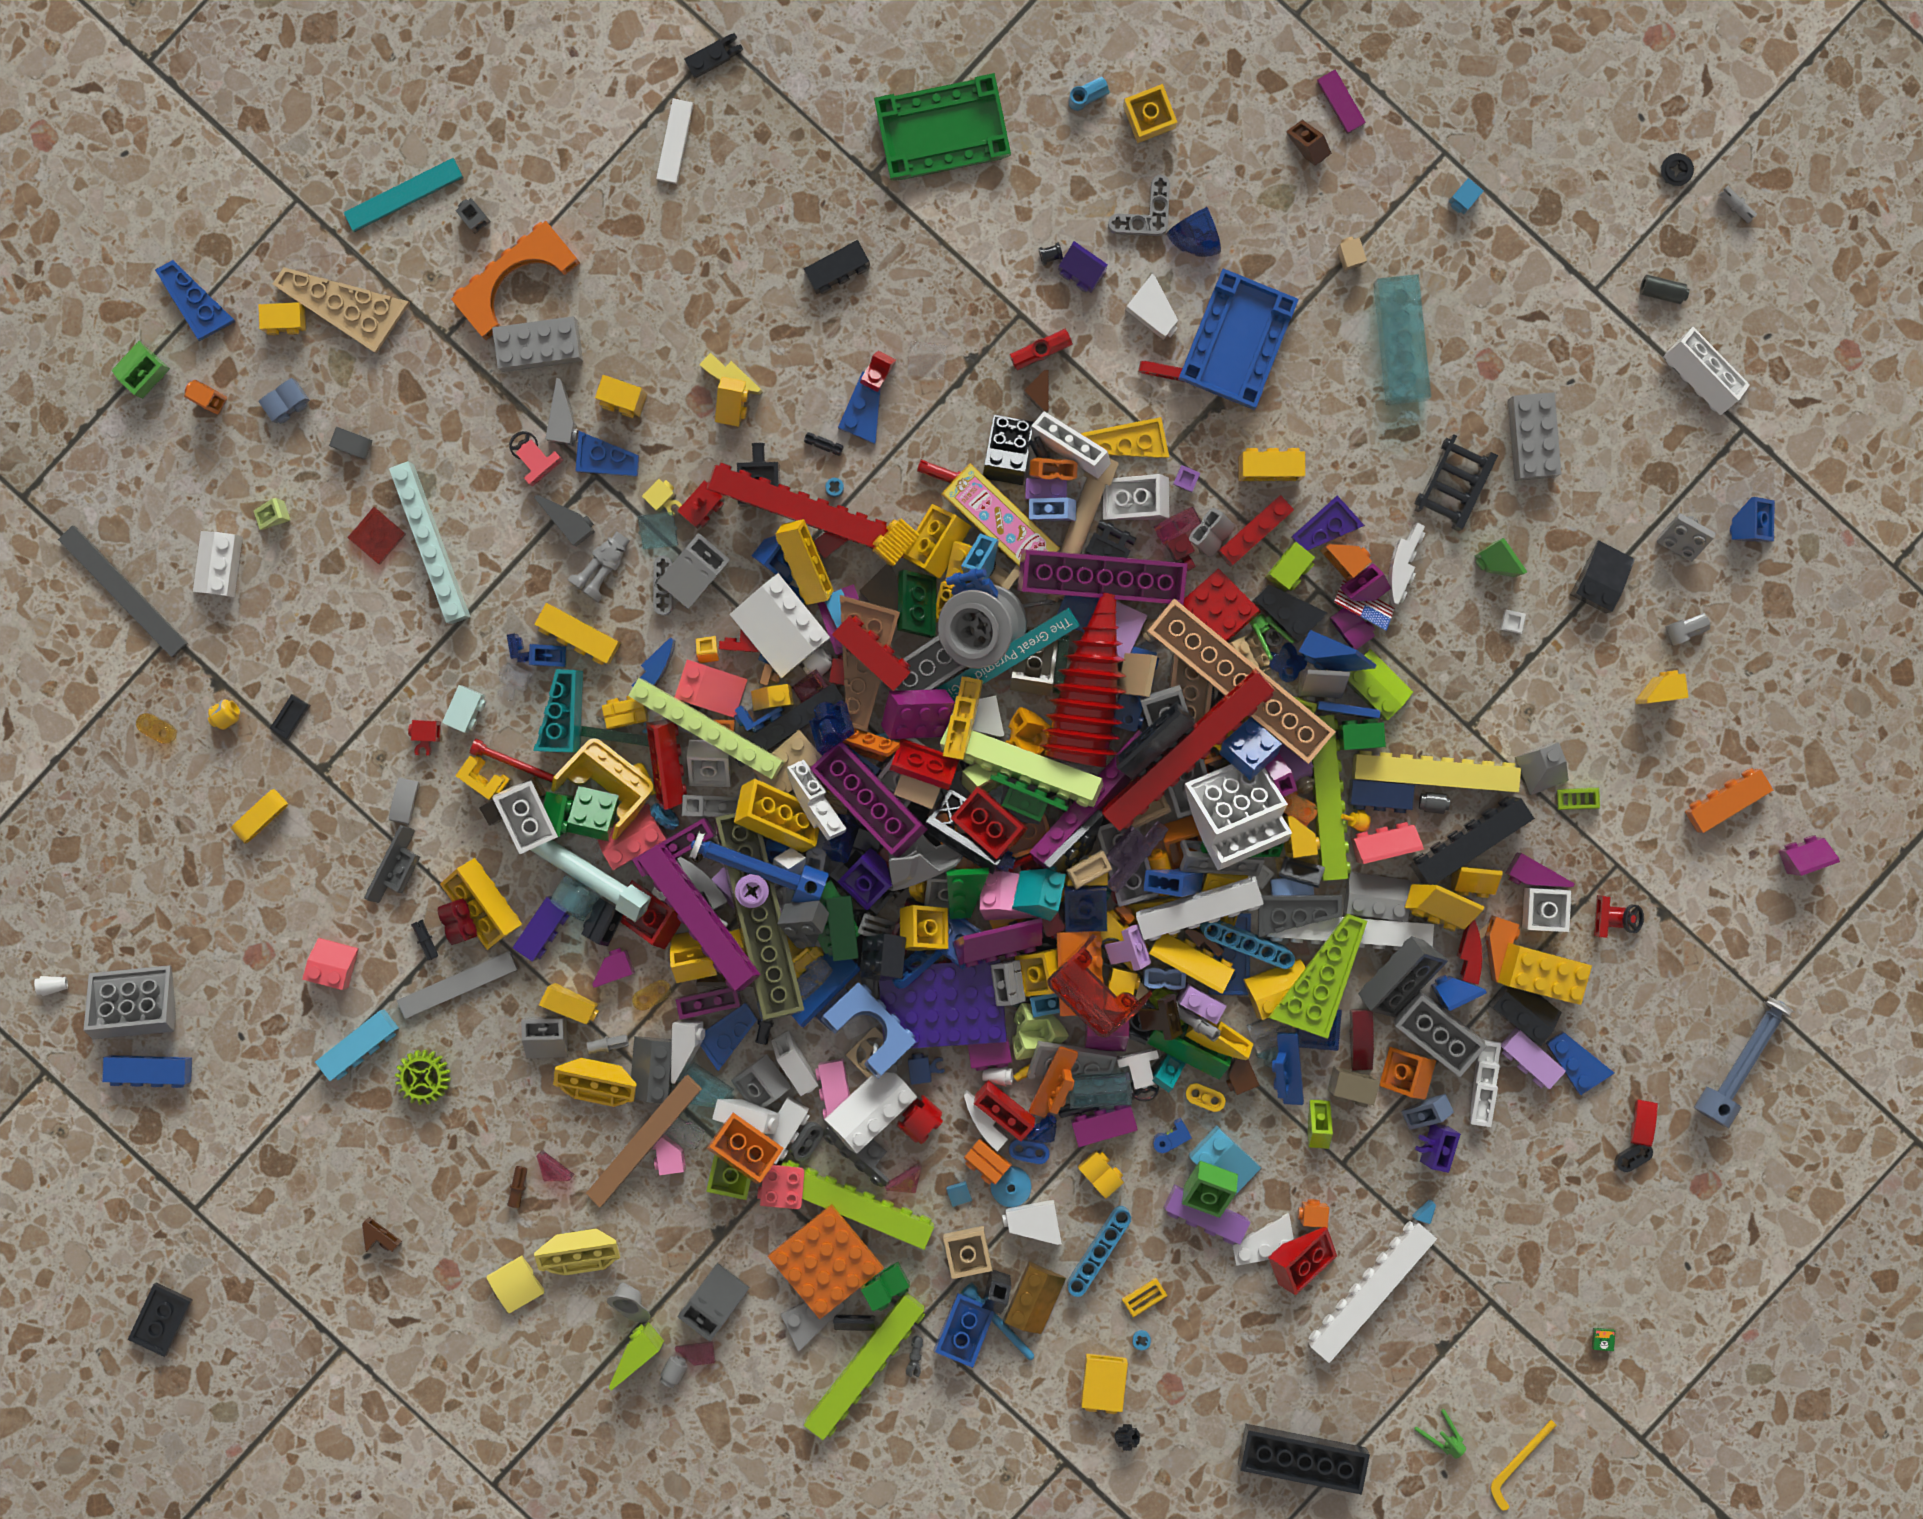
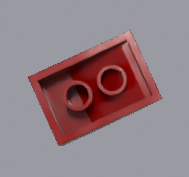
M631 880L628 887L633 885L649 895L651 900L647 911L636 922L623 915L620 922L651 945L665 950L681 925L677 918L678 913L674 908H671L667 903L653 895L650 890Z
M1323 1227L1282 1244L1268 1259L1278 1285L1296 1296L1337 1257V1253L1328 1228Z

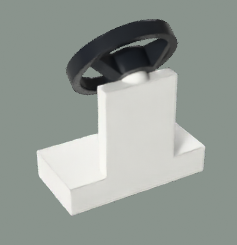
M1156 1048L1117 1057L1119 1068L1129 1066L1132 1076L1131 1094L1135 1099L1142 1102L1154 1099L1159 1092L1158 1085L1157 1088L1152 1086L1155 1083L1152 1081L1154 1077L1149 1062L1159 1058ZM1133 1085L1135 1089H1138L1135 1093L1133 1092ZM1155 1092L1148 1098L1138 1097L1140 1093Z

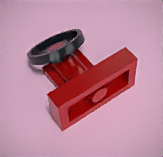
M1597 895L1594 936L1608 938V927L1624 928L1628 933H1637L1641 930L1644 923V913L1639 905L1631 904L1627 908L1610 906L1611 897ZM1637 912H1639V923H1638V926H1636V922H1637V915H1636V914H1637Z

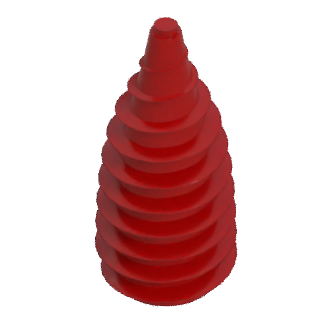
M1103 593L1100 596L1087 627H1082L1085 632L1081 640L1072 641L1077 646L1075 653L1064 655L1071 663L1067 669L1058 670L1065 676L1063 683L1053 685L1061 692L1058 698L1049 700L1056 706L1054 713L1045 715L1052 720L1051 728L1041 730L1049 736L1046 744L1039 745L1045 749L1046 756L1085 765L1106 767L1107 756L1117 754L1109 745L1110 741L1120 739V737L1112 732V726L1122 724L1120 720L1114 717V711L1124 708L1116 702V695L1126 692L1117 686V679L1126 677V675L1119 672L1117 663L1125 661V659L1118 656L1117 646L1123 643L1117 641L1116 629L1119 627L1116 626V599L1113 594Z

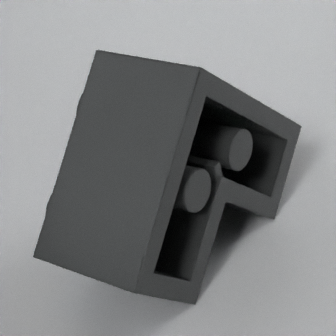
M820 901L784 904L777 924L797 948L815 947L819 934L823 933L829 912Z

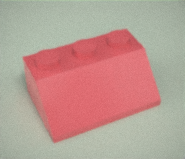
M649 803L642 807L636 818L616 840L612 839L615 825L619 821L614 823L609 841L597 839L602 853L612 870L622 867L632 861L633 858L669 838L662 825L651 816Z
M1408 822L1395 824L1396 828L1389 830L1388 826L1377 828L1376 833L1368 834V831L1356 833V837L1351 838L1356 862L1366 864L1424 850L1415 825H1408Z

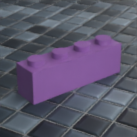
M1175 1184L1173 1185L1164 1205L1165 1210L1168 1211L1167 1215L1175 1219L1181 1217L1186 1220V1224L1197 1228V1225L1205 1228L1204 1232L1212 1236L1218 1234L1223 1237L1222 1240L1231 1245H1234V1243L1241 1244L1251 1223L1248 1218L1227 1208L1219 1218L1183 1205V1188Z

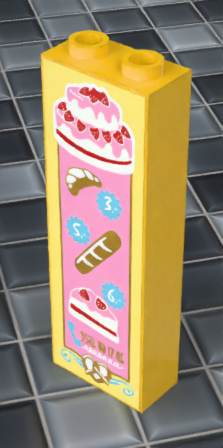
M971 463L941 493L983 535L998 539V549L1018 567H1020L1021 549L1054 552L1060 549Z

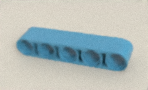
M1221 920L1213 923L1208 921L1200 923L1201 932L1207 939L1283 969L1292 967L1295 962L1293 953L1282 944L1270 941L1264 937H1258L1254 933ZM1215 925L1211 932H1207L1209 926ZM1233 932L1231 938L1225 939L1228 933ZM1246 940H1251L1249 945L1243 946ZM1269 947L1266 953H1261L1263 948ZM1283 954H1287L1284 960H1280Z
M1117 1206L1113 1209L1068 1278L1067 1286L1072 1296L1080 1297L1087 1291L1129 1226L1131 1215L1126 1207ZM1118 1213H1126V1219L1118 1221L1116 1219ZM1107 1230H1114L1116 1234L1113 1238L1105 1237V1232ZM1103 1247L1105 1251L1102 1255H1095L1094 1249ZM1091 1264L1094 1268L1091 1272L1086 1273L1082 1270L1083 1266ZM1075 1281L1082 1283V1287L1078 1290L1071 1287Z

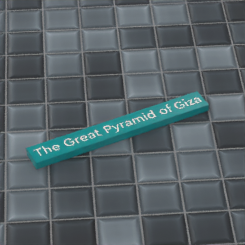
M1067 608L1011 642L1006 654L995 664L980 669L968 668L935 689H946L955 702L956 696L959 693L962 676L983 680L984 684L1080 625L1071 610Z

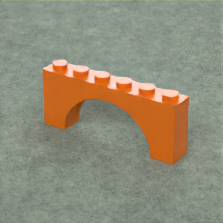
M547 221L537 223L529 235L520 237L512 249L508 248L503 251L501 258L496 262H490L485 267L483 273L480 275L476 274L469 280L470 283L466 287H461L454 292L451 300L485 340L493 335L492 327L500 326L494 310L495 296L500 284L511 272L524 265L541 263L553 266L566 275L580 264V261Z

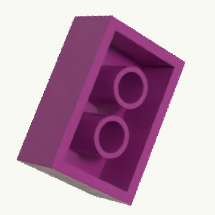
M946 689L889 691L881 726L889 739L943 737L950 722L955 702Z

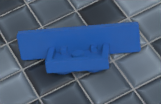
M1278 1032V1055L1276 1060L1272 1062V1072L1276 1073L1274 1090H1277L1278 1098H1283L1284 1104L1303 1105L1304 1094L1298 1034Z

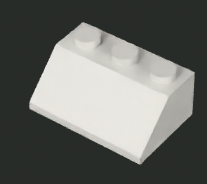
M201 531L193 592L235 597L242 536Z
M532 781L513 786L493 795V800L519 854L558 837Z

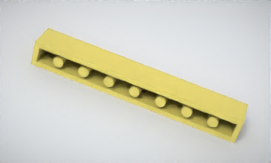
M1360 751L1359 754H1354L1352 779L1519 792L1521 768L1515 767V763L1503 762L1502 766H1494V761H1482L1481 765L1474 764V760L1462 759L1461 763L1454 762V758L1441 757V761H1433V756H1421V759H1413V755L1400 754V758L1392 757V753L1380 752V756H1372V751Z

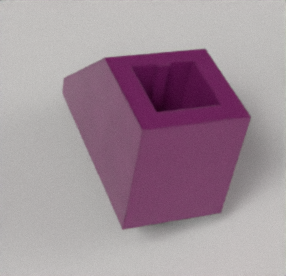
M1279 753L1264 768L1284 797L1297 791L1292 771Z

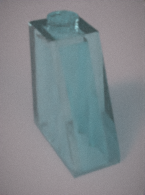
M695 1062L691 1064L683 1076L684 1078L686 1075H689L702 1088L701 1092L690 1104L715 1108L717 1099L734 1098V1095L731 1094L734 1089Z

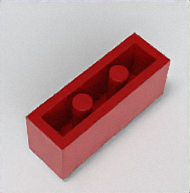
M989 1080L975 1094L973 1104L1019 1141H1022L1034 1128L1035 1117Z

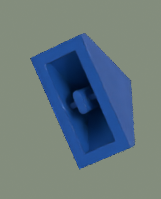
M529 645V665L565 667L566 646Z

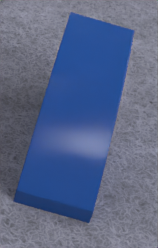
M670 637L641 665L646 671L640 677L641 679L654 686L659 683L673 655L676 643L673 638Z

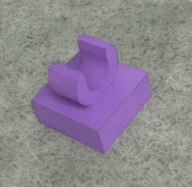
M1181 465L1173 485L1192 493L1200 473Z

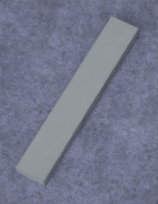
M508 951L397 1000L404 1019L516 971L518 967L511 951Z

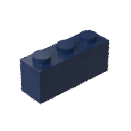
M1350 780L1348 804H1352L1353 809L1365 810L1366 806H1374L1373 811L1386 812V808H1394L1396 813H1406L1407 809L1413 810L1415 785Z

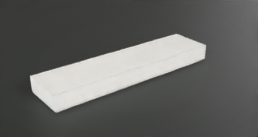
M674 98L672 100L656 177L658 181L678 183L694 105L693 102Z

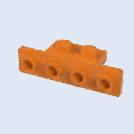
M837 722L824 731L825 737L837 741L841 740L843 743L849 744V747L858 754L881 762L900 747L899 742Z
M1062 1046L1058 1048L1029 1107L1030 1114L1047 1118L1050 1112L1058 1114L1060 1108L1064 1107L1066 1096L1074 1087L1071 1069L1078 1057V1051Z

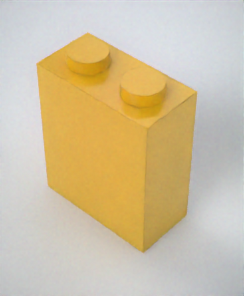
M1086 1354L1081 1394L1082 1408L1089 1412L1105 1410L1108 1414L1123 1412L1128 1367L1127 1358Z

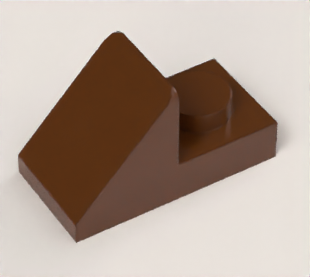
M371 1217L362 1223L366 1252L377 1241L380 1242L379 1245L383 1249L392 1252L401 1244L402 1241Z

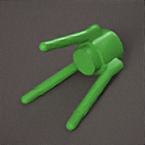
M1261 614L1249 622L1269 660L1273 658L1263 638V634L1270 630L1269 625L1291 644L1294 643V640L1275 624L1270 616L1265 618Z
M1442 1409L1441 1412L1454 1436L1448 1437L1443 1431H1440V1435L1445 1440V1446L1420 1428H1414L1415 1431L1441 1448L1447 1455L1451 1454L1455 1459L1461 1457L1466 1451V1446L1462 1443L1464 1439L1457 1432L1445 1409Z

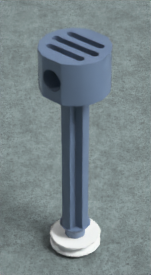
M1767 996L1768 1001L1764 1003L1771 1007V1009L1765 1012V1015L1719 1090L1715 1091L1712 1088L1706 1087L1693 1107L1706 1117L1728 1129L1742 1108L1732 1101L1779 1023L1782 1022V1014L1792 1018L1790 1014L1794 1012L1784 1002Z

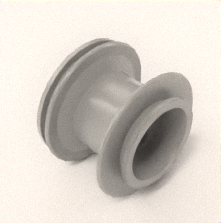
M994 585L998 591L997 598L983 591L968 590L954 595L946 602L939 615L938 635L943 649L955 662L969 668L980 669L989 667L1002 659L1011 642L1026 634L1027 617L1024 607L1011 591ZM971 613L976 614V619L971 617ZM970 626L974 628V634L971 633ZM981 636L985 637V643L981 641Z

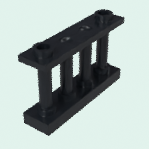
M1453 434L1449 438L1446 437L1441 446L1443 452L1423 494L1419 493L1414 504L1417 506L1414 511L1420 512L1423 507H1427L1452 519V529L1459 532L1463 530L1498 455L1493 452L1486 454V456L1475 454L1454 444L1457 435ZM1450 451L1477 463L1478 467H1480L1478 473L1472 475L1445 462ZM1441 469L1469 482V485H1471L1469 492L1462 493L1437 481ZM1432 488L1459 500L1463 504L1460 511L1454 512L1429 500L1428 497Z

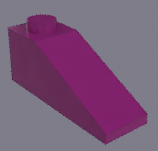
M1518 852L1505 872L1506 875L1510 876L1508 880L1516 885L1521 883L1574 887L1575 885L1570 880Z

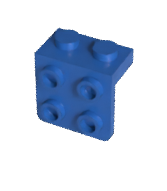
M741 705L735 709L737 714L734 717L740 726H744L749 732L753 731L756 733L765 727L764 723L771 720L773 722L783 716L782 712L785 710L780 706L754 722L746 708Z

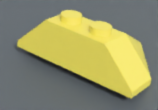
M598 1229L555 1235L534 1253V1257L540 1271L546 1270L565 1276L604 1270L620 1258V1252L615 1239Z

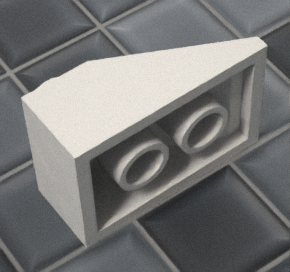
M1154 474L1113 478L1111 485H1106L1104 489L1103 520H1156L1169 518V478L1166 476Z

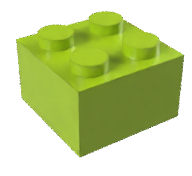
M1295 542L1289 546L1265 578L1284 592L1292 591L1301 582L1299 577L1302 574H1307L1314 566L1312 561L1315 557Z

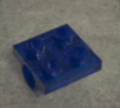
M843 700L834 705L829 702H823L814 708L815 718L810 720L809 723L817 752L821 755L855 734L847 704Z

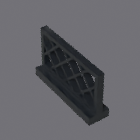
M950 789L934 813L927 819L925 827L928 830L926 833L981 868H989V873L994 874L1007 852L1000 858L995 859L980 844L974 843L970 835L955 831L954 825L957 824L951 819V812H956L959 807L949 808L948 800L952 797L961 806L966 798ZM947 813L949 822H941L936 817L938 814Z

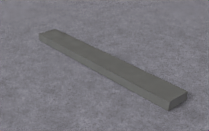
M72 525L58 539L171 657H175L188 644L76 526Z

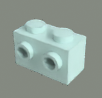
M458 685L442 723L464 733H469L470 730L473 731L477 724V719H475L478 711L481 712L485 706V695Z

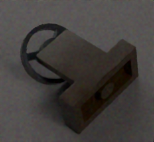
M1167 994L1157 1000L1159 1009H1156L1149 1003L1136 1004L1134 1010L1138 1013L1139 1027L1132 1022L1134 1010L1130 1011V1023L1138 1031L1163 1030L1165 1040H1173L1183 1034L1175 994ZM1139 1006H1149V1007H1151L1152 1009H1140V1010H1139L1138 1007H1139Z

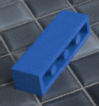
M109 1055L103 1057L102 1082H110V1086H122L123 1083H130L132 1087L143 1086V1083L151 1084V1087H164V1084H171L172 1088H183L185 1084L191 1082L192 1057Z

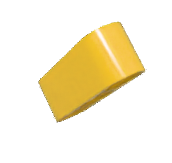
M272 789L237 820L230 829L246 844L273 821L289 804L275 789Z

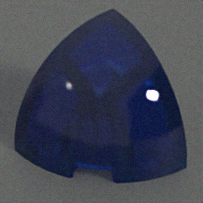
M1208 207L1183 219L1166 233L1170 241L1183 252L1186 251L1198 257H1208L1221 253L1220 239Z

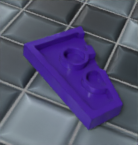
M1337 495L1293 534L1291 538L1308 551L1365 525Z

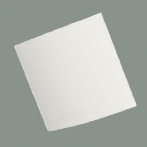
M1231 764L1189 781L1184 785L1195 824L1217 870L1289 840L1292 834L1282 817L1287 803L1265 768L1249 780Z

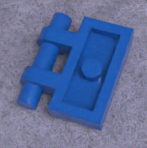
M975 568L967 573L961 574L958 572L946 578L947 585L955 584L951 592L953 596L963 591L979 590L995 598L998 597V591L991 579H981L987 576L985 569L978 570Z

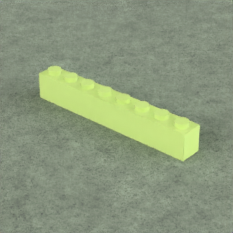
M638 678L628 695L770 779L776 778L785 762L644 679Z
M949 724L940 742L943 752ZM972 730L964 762L968 764L976 763L987 771L995 770L1009 778L1019 779L1024 784L1038 786V789L1043 792H1054L1062 799H1073L1083 807H1088V805L1091 807L1095 806L1103 787L1102 778Z

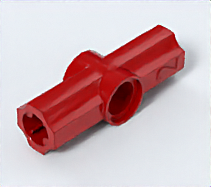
M1065 328L1048 337L1038 339L1033 344L1009 355L1015 369L1018 371L1035 362L1045 360L1048 356L1072 346L1073 343ZM1038 345H1043L1047 351L1044 354H1038L1035 348Z

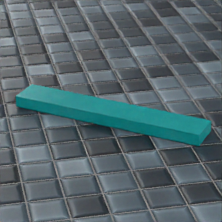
M451 158L343 213L352 231L356 232L464 177L455 159Z

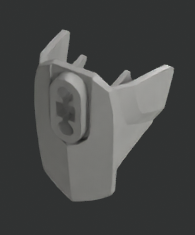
M922 835L899 858L894 857L888 851V871L892 882L889 890L904 889L931 879L955 867L962 860L963 856L945 844L937 847L934 846Z

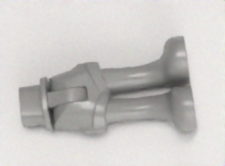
M616 531L612 538L608 537L606 542L596 547L592 553L594 557L588 566L578 575H571L568 581L582 590L589 577L601 564L602 567L597 575L583 590L589 597L599 602L602 598L599 592L600 586L606 576L612 570L616 571L621 565V558L630 540Z

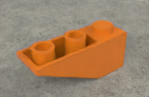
M1491 915L1485 933L1491 980L1498 982L1508 943L1513 944L1514 940L1518 939L1520 929H1518L1519 924Z

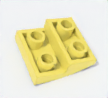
M523 1256L487 1275V1280L509 1314L544 1294V1288L533 1275V1269Z

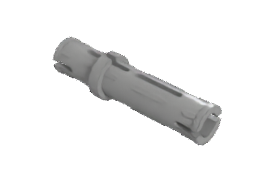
M1177 1002L1179 1017L1182 1021L1192 1026L1195 1032L1205 1035L1213 1042L1219 1038L1221 1034L1219 1029L1209 1024L1206 1018L1199 1017Z

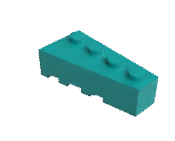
M556 669L549 692L548 704L544 710L543 722L539 728L538 740L533 751L577 753L580 750L583 671Z

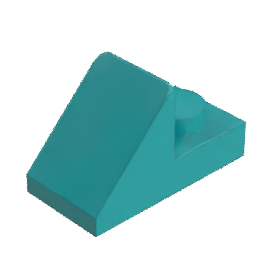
M1166 1054L1153 1072L1154 1078L1152 1081L1169 1093L1173 1089L1186 1063Z

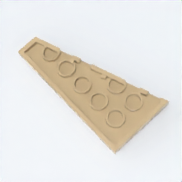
M283 267L273 282L275 287L376 354L410 304L406 300L330 281Z

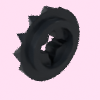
M1681 153L1669 155L1664 159L1660 167L1661 176L1664 178L1665 183H1669L1673 187L1683 186L1688 183L1694 174V165L1691 159ZM1678 164V169L1682 170V172L1678 173L1675 177V171L1671 168L1676 167Z

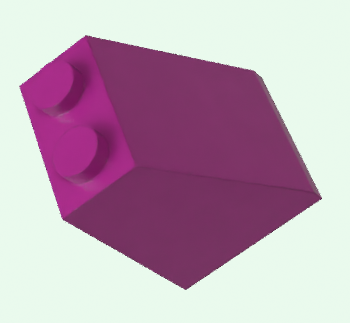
M1104 1010L1103 1013L1085 1015V1048L1126 1052L1129 1039L1128 1014Z

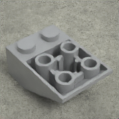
M698 533L657 583L689 609L726 567L730 559Z

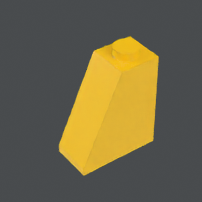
M792 685L768 686L751 691L753 711L773 709L780 706H794Z
M557 983L547 987L539 1003L541 1007L586 1025L590 1021L594 1022L599 1013V1010H597L598 1003Z

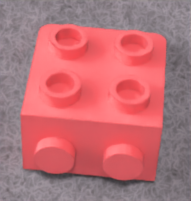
M773 1164L762 1180V1187H758L757 1199H761L760 1206L800 1209L802 1206L805 1170L801 1167Z

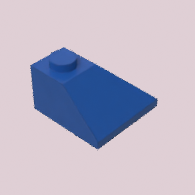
M1751 497L1732 518V525L1730 526L1732 540L1774 541L1775 500Z
M776 535L764 539L751 556L773 574L779 573L789 585L793 580L791 569L784 559V552L776 540Z
M1446 975L1436 978V983L1431 985L1441 1007L1448 1011L1456 1009L1487 993L1486 989L1451 976L1447 977Z

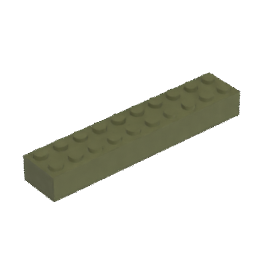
M736 813L715 817L714 825L719 845L769 863L761 834L734 823ZM724 865L745 954L761 974L752 982L761 1022L803 1012V1002L787 936L777 924L781 911L774 883L765 880L769 893L762 905L755 908L745 907L737 900L735 888L738 881L749 874ZM746 884L748 888L746 895L752 894L757 898L755 892L757 887L752 888Z

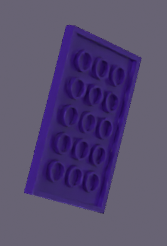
M1001 959L989 963L981 960L978 961V965L965 967L964 970L953 962L932 964L912 983L902 989L896 988L892 980L879 981L880 1000L886 1006L885 1010L890 1015L894 1014L900 1020V1025L905 1030H910L915 1036L914 1040L916 1043L911 1048L1007 1042L1005 1006H996L991 965L1000 963ZM911 965L912 968H917L918 966H920V965ZM883 1029V1042H884L885 1033H884V1029Z

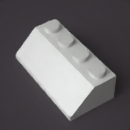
M1694 327L1690 328L1663 356L1667 364L1675 368L1680 373L1681 378L1688 382L1694 388L1696 394L1703 397L1709 403L1710 408L1718 412L1719 415H1722L1738 402L1750 386Z
M885 1072L879 1079L872 1074L824 1120L848 1149L857 1154L912 1103L917 1096L896 1073Z

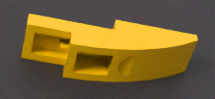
M959 541L953 542L946 578L958 572L963 574L961 565L971 550V545ZM946 579L941 582L936 603L937 623L943 606L953 597L951 592L955 584L947 585Z

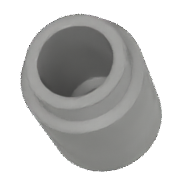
M675 1355V1357L671 1356L660 1374V1382L670 1388L678 1385L688 1367L685 1363L686 1360L678 1355Z

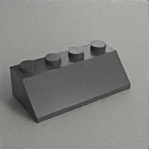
M1411 936L1390 957V960L1377 971L1376 975L1363 986V989L1358 994L1370 1011L1395 1018L1448 960L1424 940Z

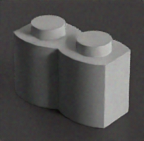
M1212 508L1203 517L1201 524L1192 531L1189 540L1200 552L1211 557L1218 551L1222 541L1232 533L1235 525L1223 512Z

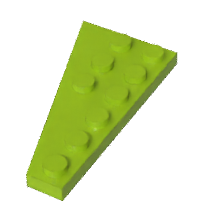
M1346 914L1268 1018L1328 1039L1368 921Z

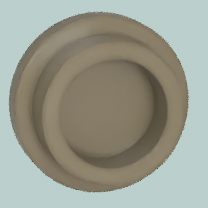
M1309 776L1302 777L1296 782L1297 793L1306 794L1314 788L1315 781L1310 779Z

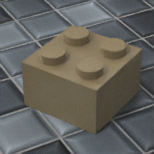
M1333 1066L1327 1090L1332 1093L1336 1100L1347 1102L1349 1099L1355 1102L1356 1105L1367 1108L1368 1104L1373 1106L1375 1104L1380 1081L1371 1075Z

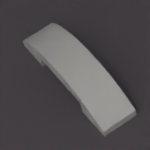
M682 795V816L719 817L736 813L739 797Z

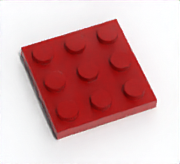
M1219 568L1184 598L1183 604L1186 609L1226 642L1260 613L1258 607Z

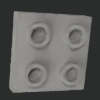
M1679 513L1658 536L1656 542L1692 562L1714 539L1716 533L1699 524L1697 518L1693 521V516L1686 517Z

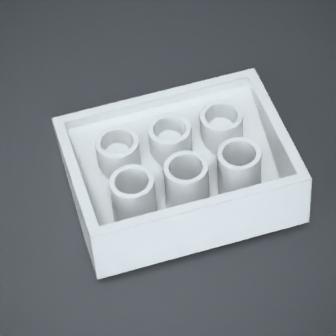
M779 573L763 584L729 614L780 678L787 675L830 640V636Z

